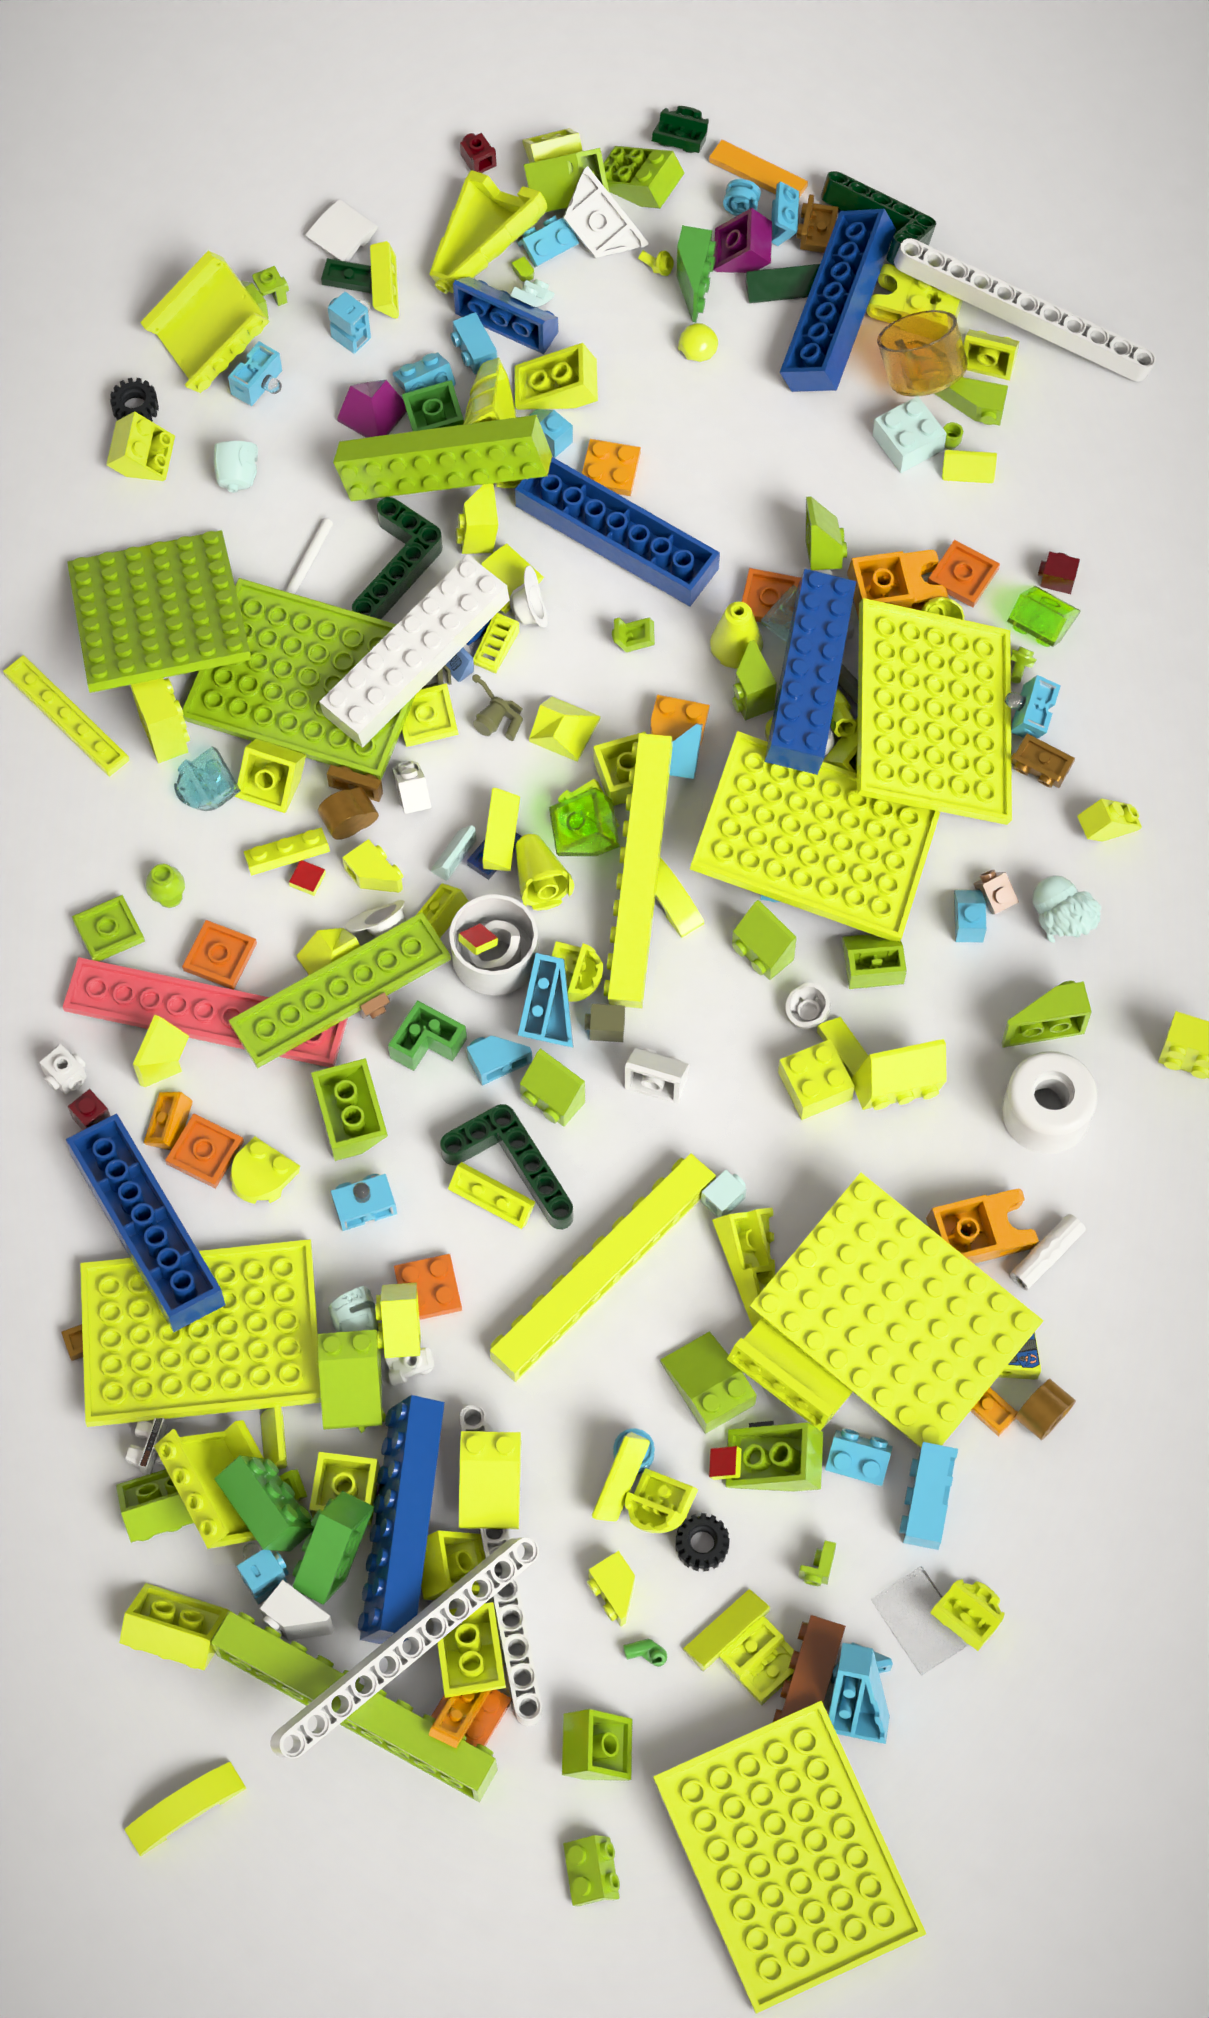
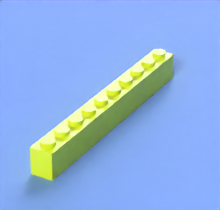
M639 733L638 742H633L632 758L636 759L635 768H630L629 784L633 785L632 794H627L626 811H630L629 821L624 820L623 837H627L626 847H621L619 859V863H624L623 873H618L616 889L621 890L620 900L614 901L613 916H618L617 926L611 927L610 943H614L613 953H608L607 969L611 970L610 980H605L604 996L608 997L609 1005L643 1008L673 749L672 736Z
M692 1153L685 1159H678L671 1168L672 1172L666 1178L660 1177L653 1184L652 1192L646 1198L641 1196L633 1204L632 1211L626 1217L621 1216L612 1225L613 1230L606 1237L604 1235L600 1236L593 1243L592 1250L586 1256L581 1255L572 1264L573 1269L566 1276L562 1274L553 1282L551 1286L553 1289L546 1296L541 1294L531 1305L532 1309L525 1316L523 1314L519 1315L511 1324L512 1329L505 1336L499 1335L491 1343V1360L514 1382L526 1373L701 1200L702 1191L716 1179V1175Z

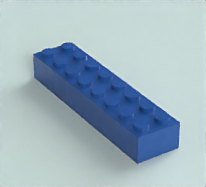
M885 209L840 211L780 370V374L792 392L837 391L896 230Z
M554 457L551 459L548 476L523 479L515 489L516 507L690 607L719 570L720 552Z
M804 569L797 588L764 762L818 774L826 752L856 581Z
M116 1113L67 1138L66 1142L71 1157L172 1331L175 1332L225 1306L220 1286L118 1114Z
M410 1395L387 1412L385 1425L388 1427V1431L381 1448L384 1461L377 1478L378 1484H380V1491L374 1502L376 1521L370 1531V1542H373L372 1551L366 1561V1571L369 1573L367 1583H365L362 1590V1600L365 1603L364 1610L358 1620V1630L361 1631L360 1640L382 1644L418 1615L445 1402Z

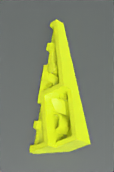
M773 1208L755 1209L749 1212L728 1214L712 1219L752 1328L762 1317L753 1311L750 1305L775 1276V1260L771 1259L770 1243L774 1241V1233L770 1232L769 1218L774 1216Z

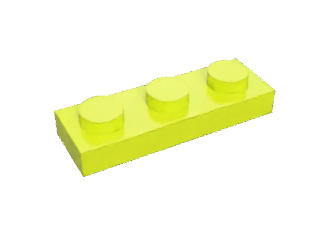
M321 827L262 846H255L243 852L252 876L330 852Z
M463 1162L457 1165L448 1190L520 1229L526 1226L535 1205V1201Z

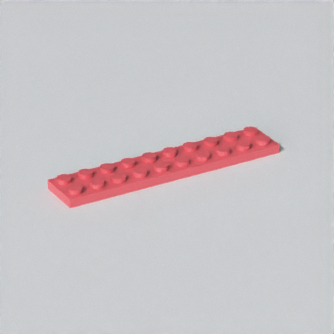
M78 957L63 1004V1010L145 1029L149 1028L154 1015H157L187 1034L189 1038L245 1050L228 1020L269 997ZM348 1018L279 1057L329 1068L334 1067Z

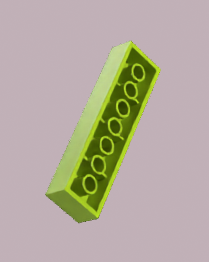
M537 415L339 441L333 463L350 501H359L548 476L552 453Z

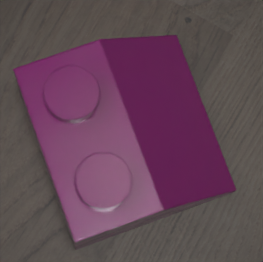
M753 208L715 228L714 271L747 273L749 271H758L771 264L772 221Z

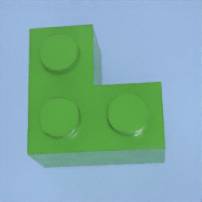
M417 1000L388 1044L390 1058L413 1071L428 1049L453 1062L467 1040L466 1026Z

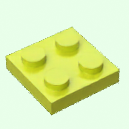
M447 683L421 689L416 694L402 728L406 747L459 735Z

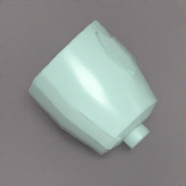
M227 441L214 445V468L217 483L220 487L235 493L238 490L248 489L253 485L257 474L255 462H257L258 447L256 444L245 441Z
M365 1286L344 1293L329 1305V1314L337 1332L376 1329L378 1333L375 1303L370 1290Z

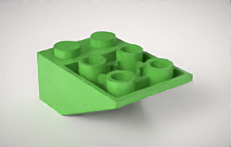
M682 225L677 245L676 277L692 322L696 323L698 314L704 312L706 300L704 295L705 292L708 293L709 274L713 272L715 265L716 241H712V230Z

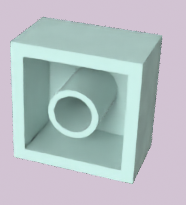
M916 396L875 418L872 436L899 472L902 473L944 451L947 433L919 396Z

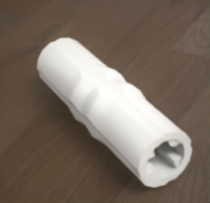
M1072 1214L1066 1215L1009 1273L1011 1279L1020 1288L1028 1290L1086 1231L1082 1222Z

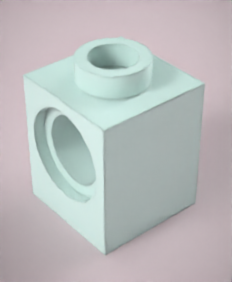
M725 1170L702 1191L701 1202L716 1217L728 1215L745 1199L746 1184L737 1174L732 1175Z

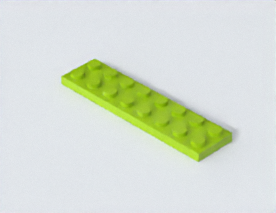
M423 912L228 1021L258 1069L361 1011L360 1006L384 992L387 996L451 960V954Z

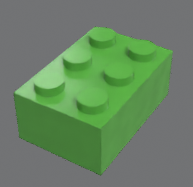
M240 1455L214 1478L263 1550L292 1551L314 1531L315 1527L311 1526L312 1522L310 1521L312 1519L311 1514L295 1500L294 1490L290 1485L281 1480L278 1475L279 1470L270 1459Z
M342 1491L335 1499L330 1498L323 1511L320 1509L317 1511L311 1523V1526L315 1527L312 1535L307 1537L302 1547L305 1555L303 1560H299L292 1576L296 1577L292 1586L294 1589L322 1605L331 1598L347 1580L374 1506Z

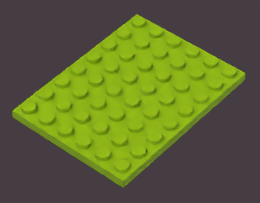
M222 530L208 531L200 535L183 536L176 540L159 541L151 545L129 547L126 550L104 552L96 556L79 557L75 560L67 561L87 685L90 693L252 660Z
M239 578L235 588L252 660L199 670L182 709L184 720L249 741L259 739L306 754V758L337 767L345 766L353 772L362 775L371 774L382 780L415 696L363 748L323 715L319 701L397 624Z

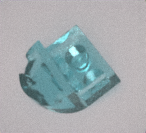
M213 746L192 762L187 759L183 761L178 768L179 776L177 783H174L175 793L179 800L201 811L215 810L241 792L218 749Z

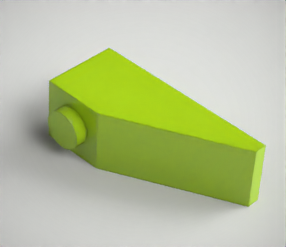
M932 372L929 391L974 421L982 422L986 425L994 424L1000 426L1008 385Z

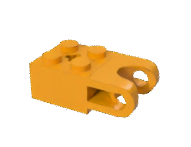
M935 550L910 553L899 551L852 558L847 576L849 580L856 581L853 600L858 620L859 603L863 598L922 611L923 606L930 599L941 596L948 597L947 590L943 585H930L921 576L933 572L939 562L937 552Z
M1013 1189L988 1196L986 1194L934 1207L926 1217L929 1228L973 1264L1030 1250L1039 1243L1035 1230H1018L1011 1226L1008 1221L1007 1213L1018 1209L1023 1201H1025L1021 1189ZM960 1230H963L964 1234L968 1233L969 1237L963 1235Z

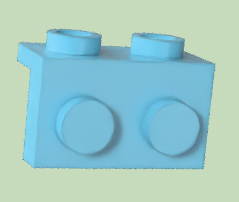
M779 182L776 185V199L772 201V243L777 246L796 234L798 228L799 191L783 182Z
M555 215L544 221V228L538 231L535 227L527 230L522 235L523 239L517 242L519 247L524 246L534 267L579 244L575 233L564 221L563 217L557 219Z
M438 352L427 354L422 360L413 364L403 365L400 370L393 372L395 382L405 393L452 380L453 386L456 384L450 363Z
M851 1429L836 1430L825 1470L882 1486L893 1446L888 1445L887 1440L879 1437H871L870 1439L860 1437L858 1432Z

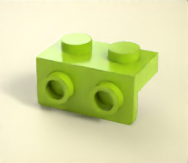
M592 1835L563 1843L572 1906H583L602 1900H617L620 1898V1881L614 1864L615 1849L610 1837Z

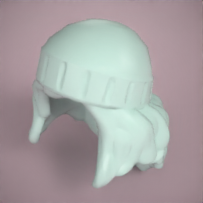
M1053 875L1043 879L1038 883L1033 892V905L1039 913V922L1046 931L1047 939L1050 942H1055L1053 935L1056 934L1059 937L1064 935L1080 937L1081 933L1088 935L1090 930L1097 928L1101 920V905L1089 892H1078L1075 885L1063 876Z

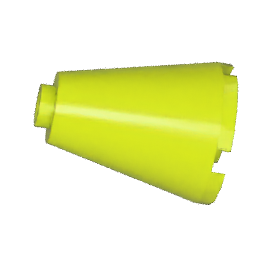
M744 602L729 604L711 635V653L726 667L734 669L739 667L750 641L755 640L760 652H762L763 638L749 605Z
M523 835L515 846L520 897L526 907L530 905L533 910L537 911L556 907L563 903L561 899L566 894L570 897L573 893L574 882L572 876L539 835Z

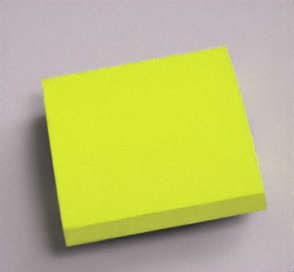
M507 543L481 563L484 568L507 585L509 599L512 592L524 584L526 566H531ZM534 569L538 583H540L544 577ZM510 600L500 609L505 614L511 609Z
M764 1615L719 1655L728 1669L761 1705L783 1687L785 1679L790 1680L794 1673V1669L789 1668L794 1649L784 1640V1636Z

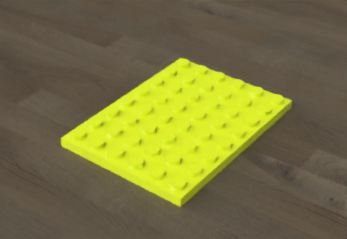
M866 598L860 601L857 795L1005 825L1012 821L1010 630Z
M737 731L689 869L875 936L900 942L940 811L857 795V773L826 762H822L817 775L764 762L768 742Z
M861 1172L750 1305L753 1311L919 1448H921L923 1442L937 1445L945 1443L1044 1321Z
M311 1239L199 1251L222 1290L225 1306L175 1332L170 1328L131 1258L80 1263L86 1426L93 1427L150 1421L156 1418L170 1419L273 1408L274 1406L285 1407L321 1403L318 1367V1325Z
M822 1701L653 1776V1780L755 2014L926 1935L925 1929Z

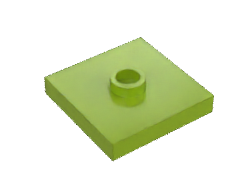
M123 895L72 916L73 922L94 961L104 960L145 942L144 936Z

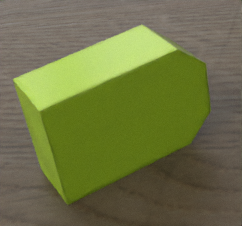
M525 256L511 263L512 269L521 281H530L534 278V268Z

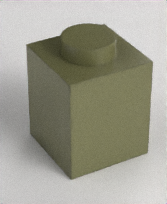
M592 1004L591 1014H585V1030H590V1040L623 1042L625 1006Z

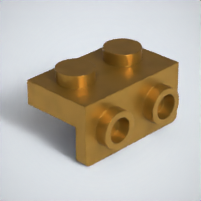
M809 194L808 203H803L801 218H804V223H799L796 238L801 239V250L825 253L837 220L838 207L815 204L814 195Z
M1028 733L1017 752L1013 753L1011 757V764L1014 765L1013 768L1024 775L1033 774L1038 777V782L1049 788H1052L1053 785L1060 788L1075 761L1074 757Z

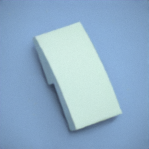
M535 279L534 283L526 280L522 289L514 286L511 296L531 306L539 307L549 302L555 293L548 290L549 284Z

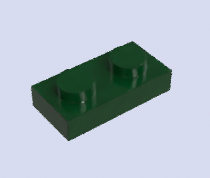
M327 258L321 283L326 286L371 293V266Z

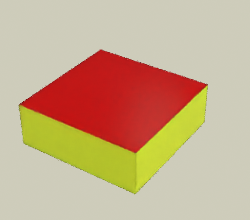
M301 860L289 881V886L315 896L326 875V870Z
M481 923L459 933L458 941L475 955L498 945V937Z
M737 1446L711 1448L709 1477L713 1480L740 1478L742 1449Z

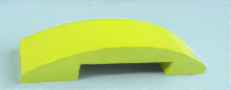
M660 857L655 898L665 910L668 921L682 938L702 926L704 920L680 881Z
M228 1762L177 1790L138 1817L124 1830L138 1854L142 1856L167 1840L166 1837L218 1803L220 1805L245 1790L246 1787L232 1763Z

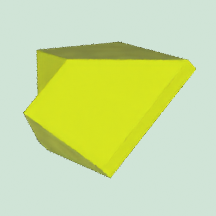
M552 696L540 704L529 742L578 762L600 721V716Z
M344 928L317 930L296 957L307 974L310 975L360 947L357 938Z
M154 1015L133 1062L139 1084L143 1087L150 1086L182 1072L179 1059L189 1038L187 1034L157 1015Z

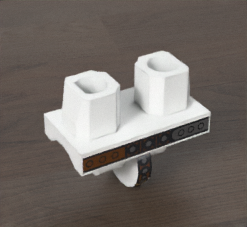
M164 1418L137 1423L135 1429L136 1437L147 1439L144 1448L130 1445L125 1459L128 1463L139 1467L142 1474L150 1475L158 1455L154 1445L164 1437L167 1425L164 1424ZM158 1456L157 1463L163 1465L160 1457Z

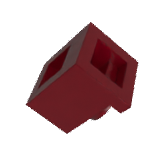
M469 133L460 142L461 156L470 170L483 173L497 166L496 150L494 147H491L482 133L477 135Z

